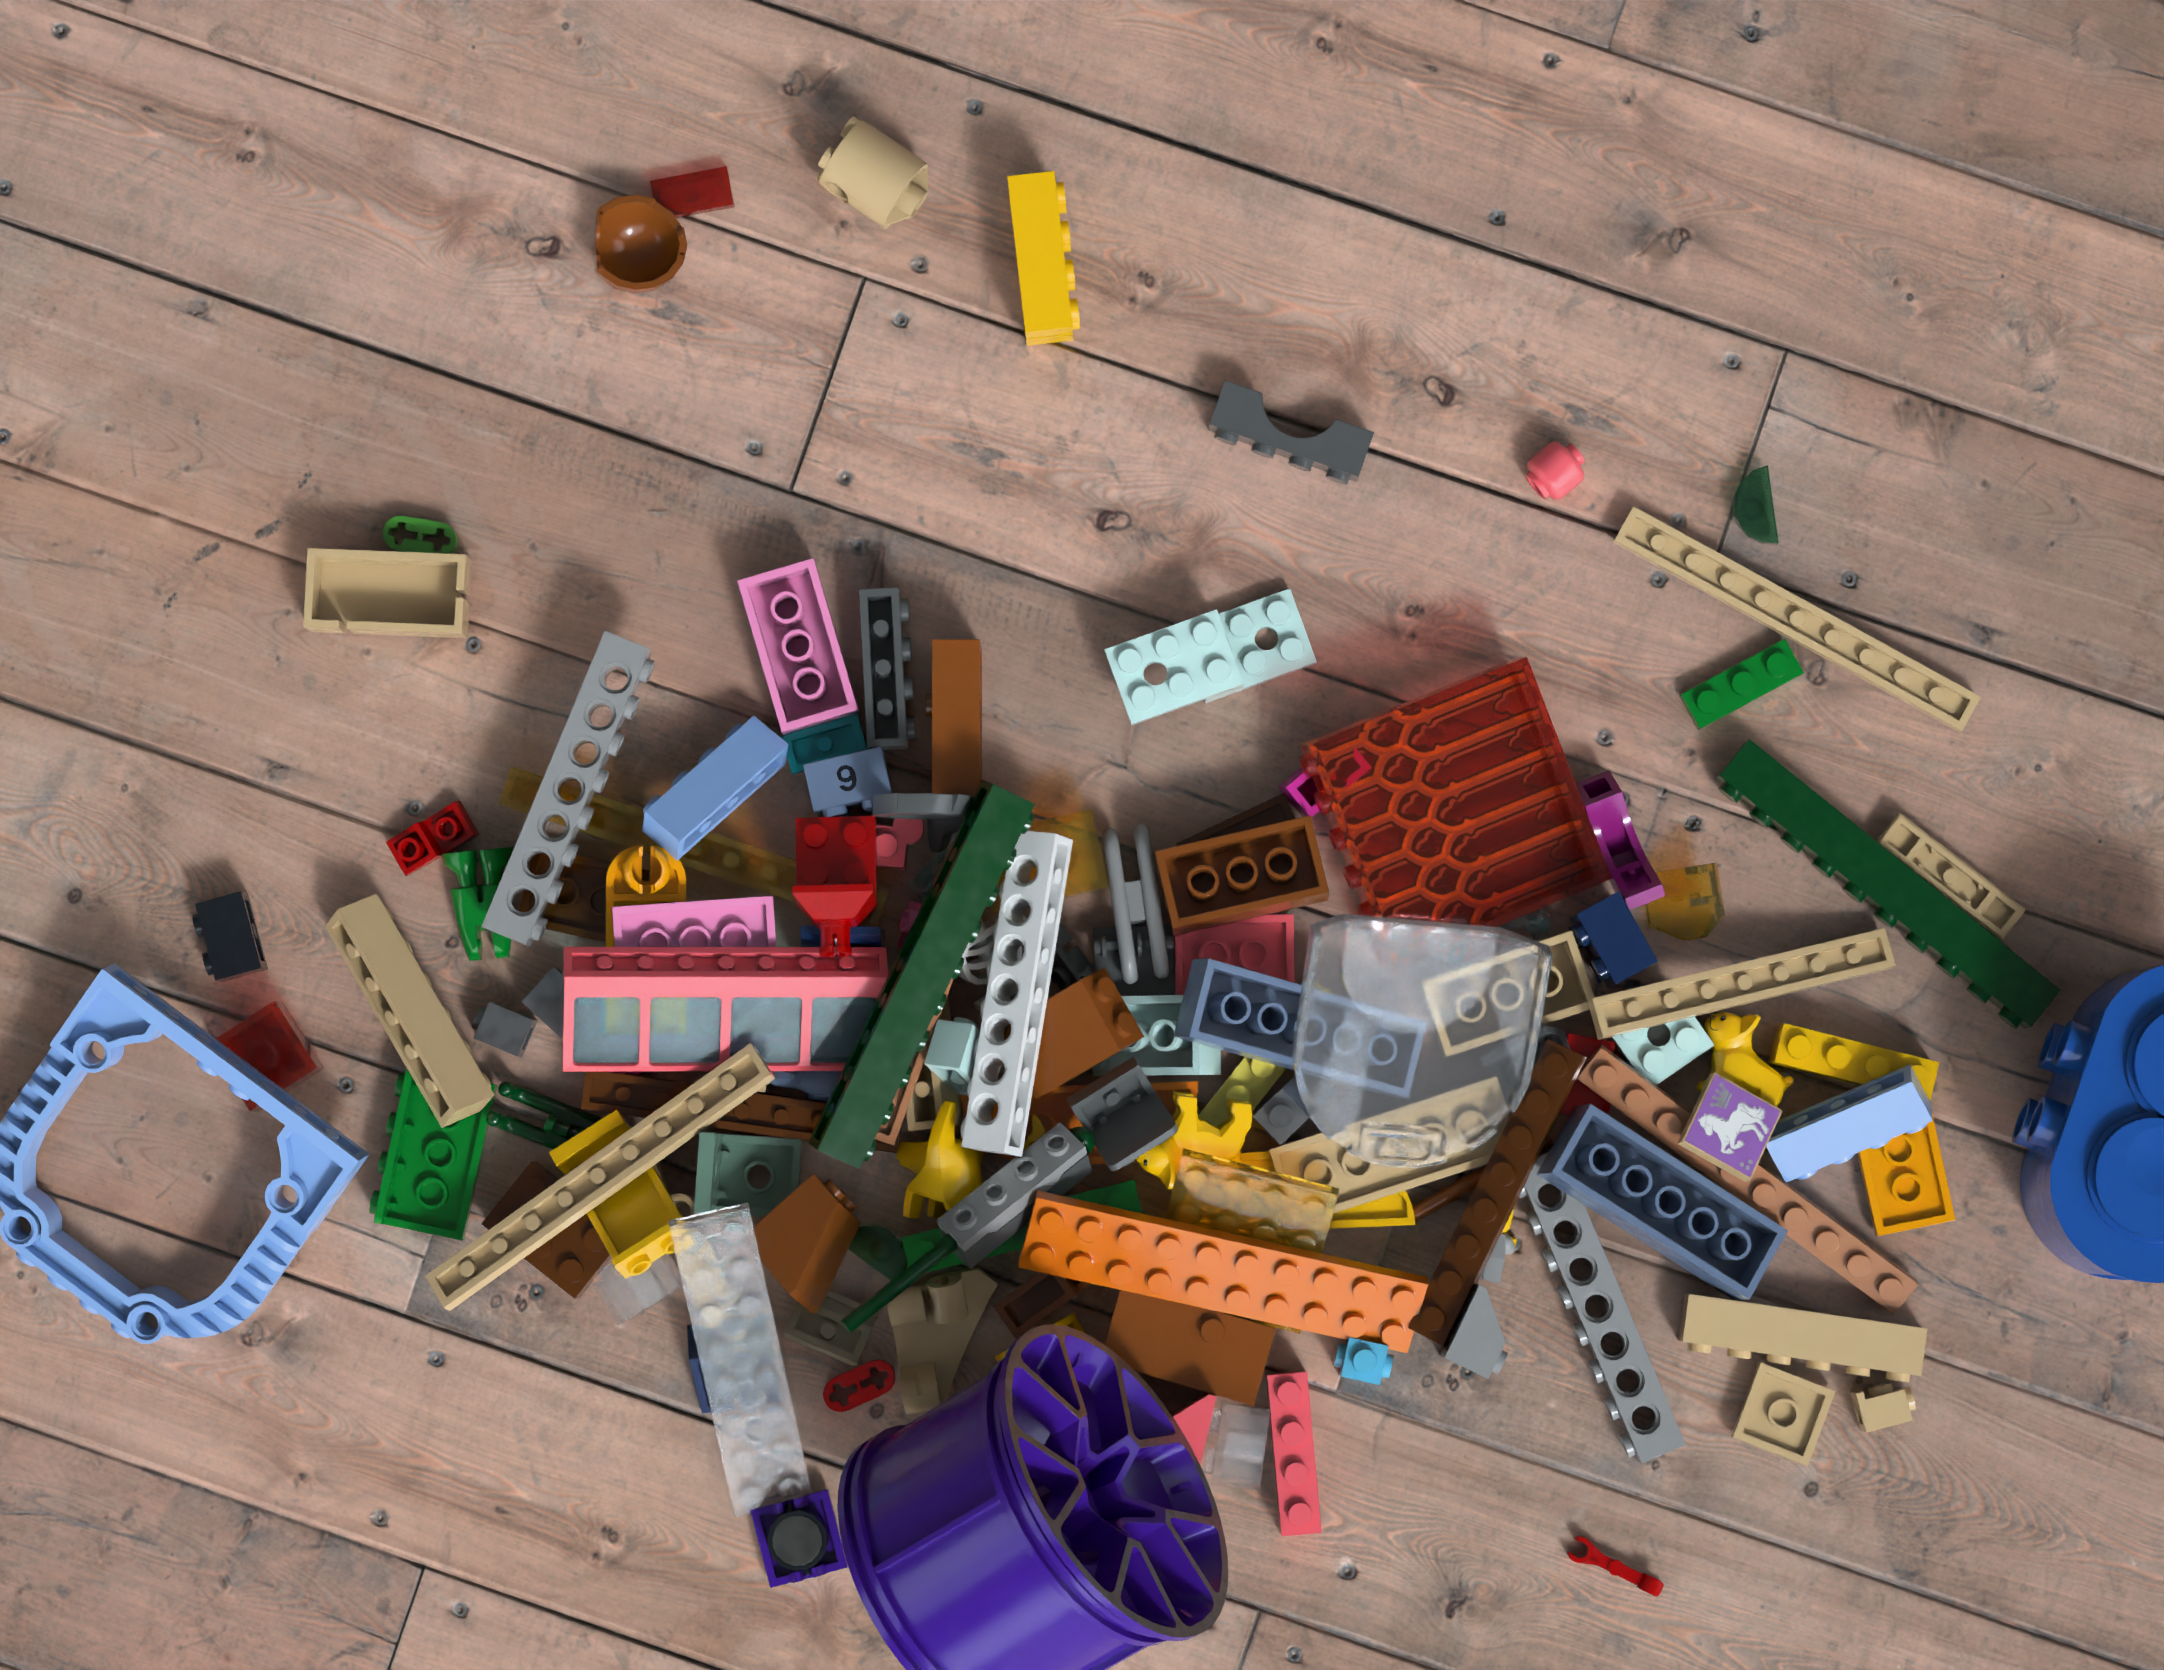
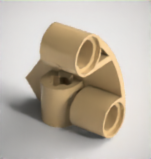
M979 1267L931 1277L927 1280L926 1284L907 1288L887 1304L890 1324L893 1327L900 1369L901 1392L906 1415L930 1411L946 1401L968 1343L998 1286V1282Z

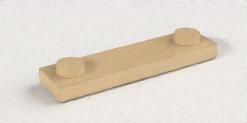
M1901 813L1896 814L1876 840L2000 941L2005 938L2026 910Z

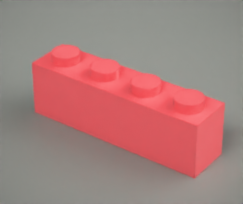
M1307 1371L1266 1373L1281 1536L1322 1533Z

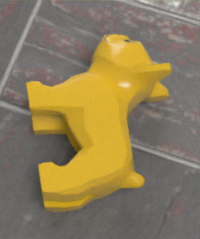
M1730 1012L1711 1013L1704 1024V1030L1714 1044L1712 1047L1713 1054L1711 1057L1710 1074L1715 1072L1778 1107L1784 1092L1793 1084L1794 1079L1792 1076L1783 1077L1753 1051L1752 1034L1761 1017L1757 1014L1740 1016ZM1707 1079L1700 1081L1695 1086V1089L1701 1092Z
M1173 1091V1102L1176 1105V1109L1172 1118L1178 1126V1131L1164 1143L1155 1146L1135 1159V1162L1139 1163L1145 1171L1159 1177L1162 1184L1166 1186V1189L1171 1190L1176 1180V1173L1190 1159L1202 1158L1231 1161L1233 1166L1238 1167L1241 1164V1149L1245 1136L1251 1128V1103L1245 1100L1228 1098L1227 1109L1229 1110V1115L1222 1123L1215 1126L1198 1117L1197 1097H1193L1191 1093Z

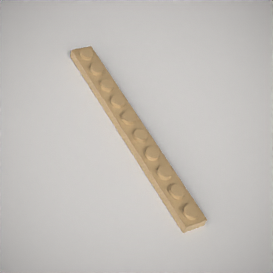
M1634 506L1631 508L1613 543L1959 733L1963 731L1981 696Z
M751 1043L425 1275L443 1308L451 1311L774 1080L775 1076L757 1048Z

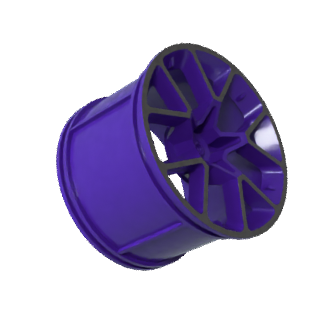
M1055 1324L1032 1328L1013 1342L1005 1357L996 1363L988 1376L909 1424L887 1428L865 1441L850 1454L844 1465L838 1488L837 1510L839 1530L846 1561L856 1589L872 1622L894 1656L906 1670H1107L1148 1646L1159 1645L1165 1641L1189 1640L1205 1632L1215 1623L1224 1606L1229 1574L1225 1536L1213 1494L1198 1459L1172 1415L1140 1375L1110 1348L1079 1330Z

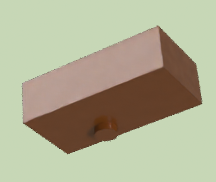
M932 639V693H926V717H932V794H961L974 797L982 782V646L980 639Z
M1311 815L1155 851V861L1173 936L1328 901L1329 889Z
M1120 1290L1104 1345L1120 1356L1136 1372L1254 1406L1276 1328L1227 1313Z

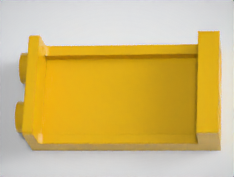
M615 1110L553 1149L549 1154L556 1166L566 1175L631 1129V1126L619 1111ZM654 1166L586 1213L612 1257L611 1261L614 1267L625 1279L631 1275L636 1276L645 1272L653 1261L664 1254H671L680 1250L685 1245L686 1240L694 1236Z

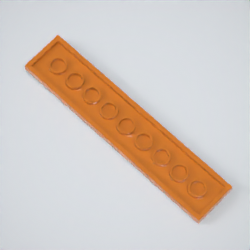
M1038 1190L1018 1261V1267L1340 1339L1348 1340L1349 1337L1388 1345V1349L1408 1353L1414 1331L1408 1328L1413 1316L1420 1313L1428 1287V1277Z

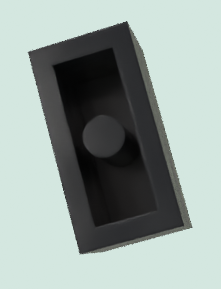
M240 891L195 904L197 914L192 915L197 936L199 938L204 936L208 952L202 953V957L209 976L214 975L215 981L225 982L268 970L248 893Z

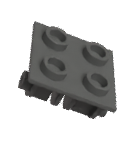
M1163 924L1170 970L1166 979H1158L1154 975L1147 925L1131 926L1138 979L1135 983L1127 984L1122 978L1115 927L1093 928L1095 972L1105 967L1121 996L1175 995L1174 945L1171 924Z

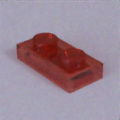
M727 166L650 181L653 198L660 205L671 211L676 218L735 207Z

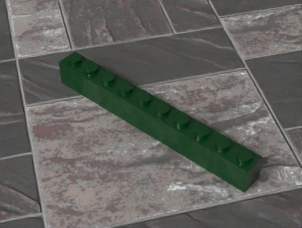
M1750 739L1742 744L1715 778L1721 784L1718 790L1734 803L1741 800L1752 809L1749 815L1765 828L1772 825L1783 834L1780 840L1796 853L1803 850L1814 859L1811 865L1827 878L1834 875L1845 884L1842 890L1858 903H1862L1865 900L1876 909L1873 915L1889 928H1893L1896 925L1907 934L1904 940L1922 954L1925 950L1930 952L1938 959L1935 965L1949 977L1954 979L1957 975L1969 984L1966 990L1984 1004L1988 1000L2000 1009L1998 1016L2015 1029L2019 1025L2023 1028L2032 1027L2061 991Z
M982 779L808 1141L816 1150L858 1169L861 1168L863 1161L867 1162L873 1155L877 1143L874 1138L881 1124L885 1125L893 1113L894 1103L892 1101L898 1089H902L910 1078L912 1070L910 1064L915 1053L920 1052L926 1045L929 1037L927 1028L933 1016L939 1015L945 1005L947 996L944 993L950 980L956 979L964 964L962 955L968 943H973L980 932L982 923L979 920L986 906L990 907L997 897L999 891L997 883L1003 870H1008L1014 862L1017 852L1014 847L1020 835L1025 834L1033 822L1034 813L1032 810L1035 806L1034 803Z

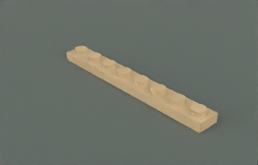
M1882 928L1595 997L1587 1002L1598 1040L1888 970L1895 967L1896 963L1886 930Z

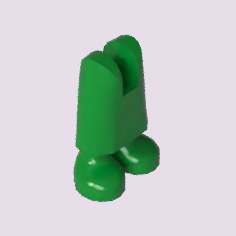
M514 847L479 850L484 885H477V850L442 854L444 866L454 871L457 875L459 887L450 889L458 930L469 961L482 960L483 942L481 931H486L487 929L481 926ZM492 932L496 958L509 957L512 940Z

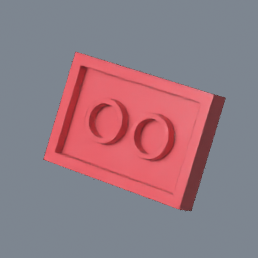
M1294 914L1263 915L1175 936V995H1184L1193 959L1209 958L1295 983Z

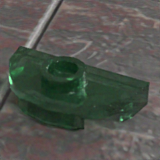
M1767 465L1753 470L1739 483L1733 496V514L1738 527L1747 537L1761 544L1777 545L1779 541Z
M877 1224L858 1228L850 1243L849 1251L890 1281L907 1268L908 1263L903 1243L894 1233Z

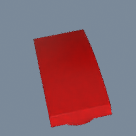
M454 801L426 820L417 822L388 840L386 844L404 875L408 876L442 857V854L450 853L480 834L461 801Z

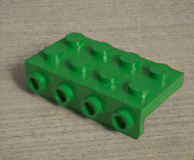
M406 1068L405 1074L399 1073L395 1086V1096L400 1097L397 1113H390L386 1128V1135L391 1136L388 1152L382 1151L378 1165V1174L383 1175L380 1191L374 1190L370 1201L369 1213L375 1214L374 1223L464 1240L489 1127L486 1122V1116L493 1108L497 1089L496 1084L490 1083L494 1096L480 1112L441 1128L408 1069Z

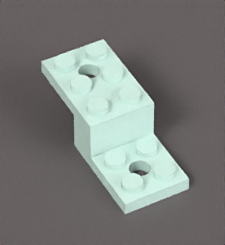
M1290 588L1219 614L1216 609L1104 649L1131 726L1204 700L1205 703L1214 701L1317 663ZM1261 629H1271L1276 633L1278 642L1274 648L1263 650L1256 645L1255 635ZM1157 663L1165 667L1167 678L1163 683L1151 685L1145 680L1144 670L1150 664Z

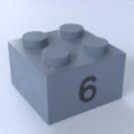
M881 746L803 765L813 811L818 817L850 816L848 810L863 807L865 813L872 812L871 796L894 793L885 754Z

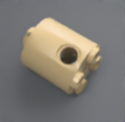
M853 116L841 132L840 136L843 137V140L835 149L830 146L818 163L821 170L816 180L822 188L885 230L894 223L908 218L911 219L924 203L928 195V164L866 121H860Z

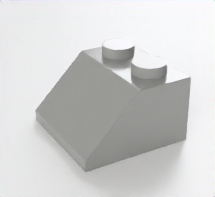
M1476 1285L1448 1345L1443 1346L1439 1355L1489 1379L1491 1372L1499 1374L1508 1353L1502 1350L1506 1342L1487 1288Z

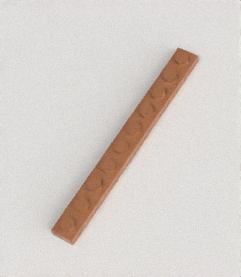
M1602 1044L1599 1045L1581 1068L1577 1076L1579 1081L1732 1195L1788 1230L1787 1236L1893 1315L1919 1285L1917 1279L1760 1162L1752 1179L1744 1182L1677 1144L1692 1111Z

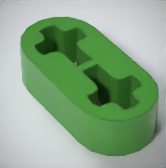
M395 516L389 519L383 528L385 543L393 551L454 554L459 546L457 533L448 524L407 516ZM401 524H406V530L410 533L418 534L417 540L406 538L402 541V545H397V539L391 536L393 530H399ZM439 531H444V536L450 539V544L443 545L441 551H436V546L433 543L424 541L425 536L438 537Z

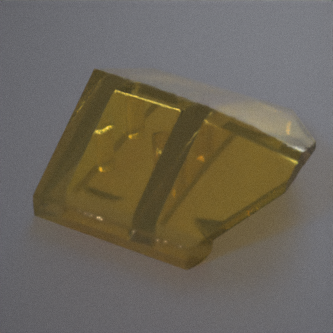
M1717 862L1655 872L1663 885L1665 896L1646 904L1649 927L1683 941L1708 937L1725 916Z

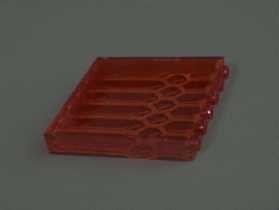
M1515 657L1300 745L1304 754L1299 756L1301 767L1307 778L1313 777L1318 792L1314 793L1316 805L1322 815L1327 814L1333 828L1328 830L1330 841L1337 853L1341 851L1347 864V866L1342 868L1345 880L1351 890L1355 888L1361 900V903L1357 904L1359 916L1366 927L1371 926L1376 939L1371 941L1373 952L1380 964L1385 962L1386 967L1397 969L1612 879L1527 657Z

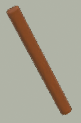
M1549 1136L1542 1148V1151L1553 1146V1142ZM1486 1165L1413 1205L1415 1222L1474 1190Z

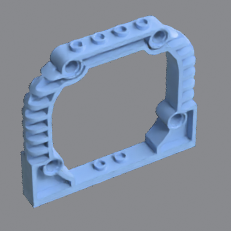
M113 964L102 968L50 1043L51 1049L0 1123V1207L5 1213L0 1222V1234L2 1239L17 1251L16 1256L22 1262L29 1266H37L48 1275L47 1278L50 1283L61 1290H69L80 1299L79 1303L83 1308L91 1313L102 1315L111 1322L112 1329L123 1337H131L141 1344H150L166 1335L177 1338H198L217 1335L239 1325L257 1310L310 1234L317 1230L370 1154L118 965ZM162 1034L198 1060L197 1065L203 1071L212 1076L219 1075L230 1084L229 1089L235 1095L244 1100L251 1099L285 1125L276 1138L281 1158V1176L268 1184L265 1191V1202L271 1211V1215L224 1283L211 1295L194 1301H187L177 1292L165 1286H150L141 1290L62 1230V1215L58 1205L47 1194L37 1188L36 1155L45 1134L87 1073H97L116 1065L124 1054V1045L150 1042L161 1037ZM94 1041L99 1042L105 1050L103 1060L97 1058L93 1052ZM284 1185H289L295 1190L297 1195L295 1203L285 1198L283 1194ZM21 1217L26 1218L30 1222V1234L21 1229ZM147 1312L154 1314L157 1318V1329L148 1325L146 1321Z

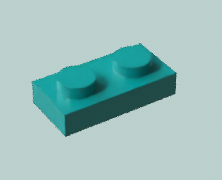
M857 714L781 736L789 744L787 759L792 775L804 772V764L868 750Z

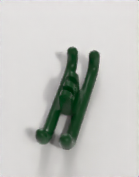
M508 1081L499 1084V1094L550 1114L544 1129L498 1111H491L486 1116L488 1125L552 1150L603 1119Z

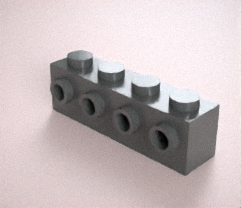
M899 587L859 589L867 748L872 749L881 746L883 751L909 750L908 740L916 739L915 716H907L906 703L907 700H914L912 676L905 677L904 661H912L910 637L903 638L902 622H910L908 598H901Z

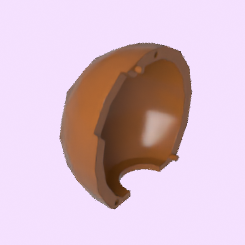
M637 194L616 197L600 206L596 214L594 237V266L598 277L614 289L633 294L654 291L673 279L684 263L688 245L684 227L681 226L674 214L656 202V199Z

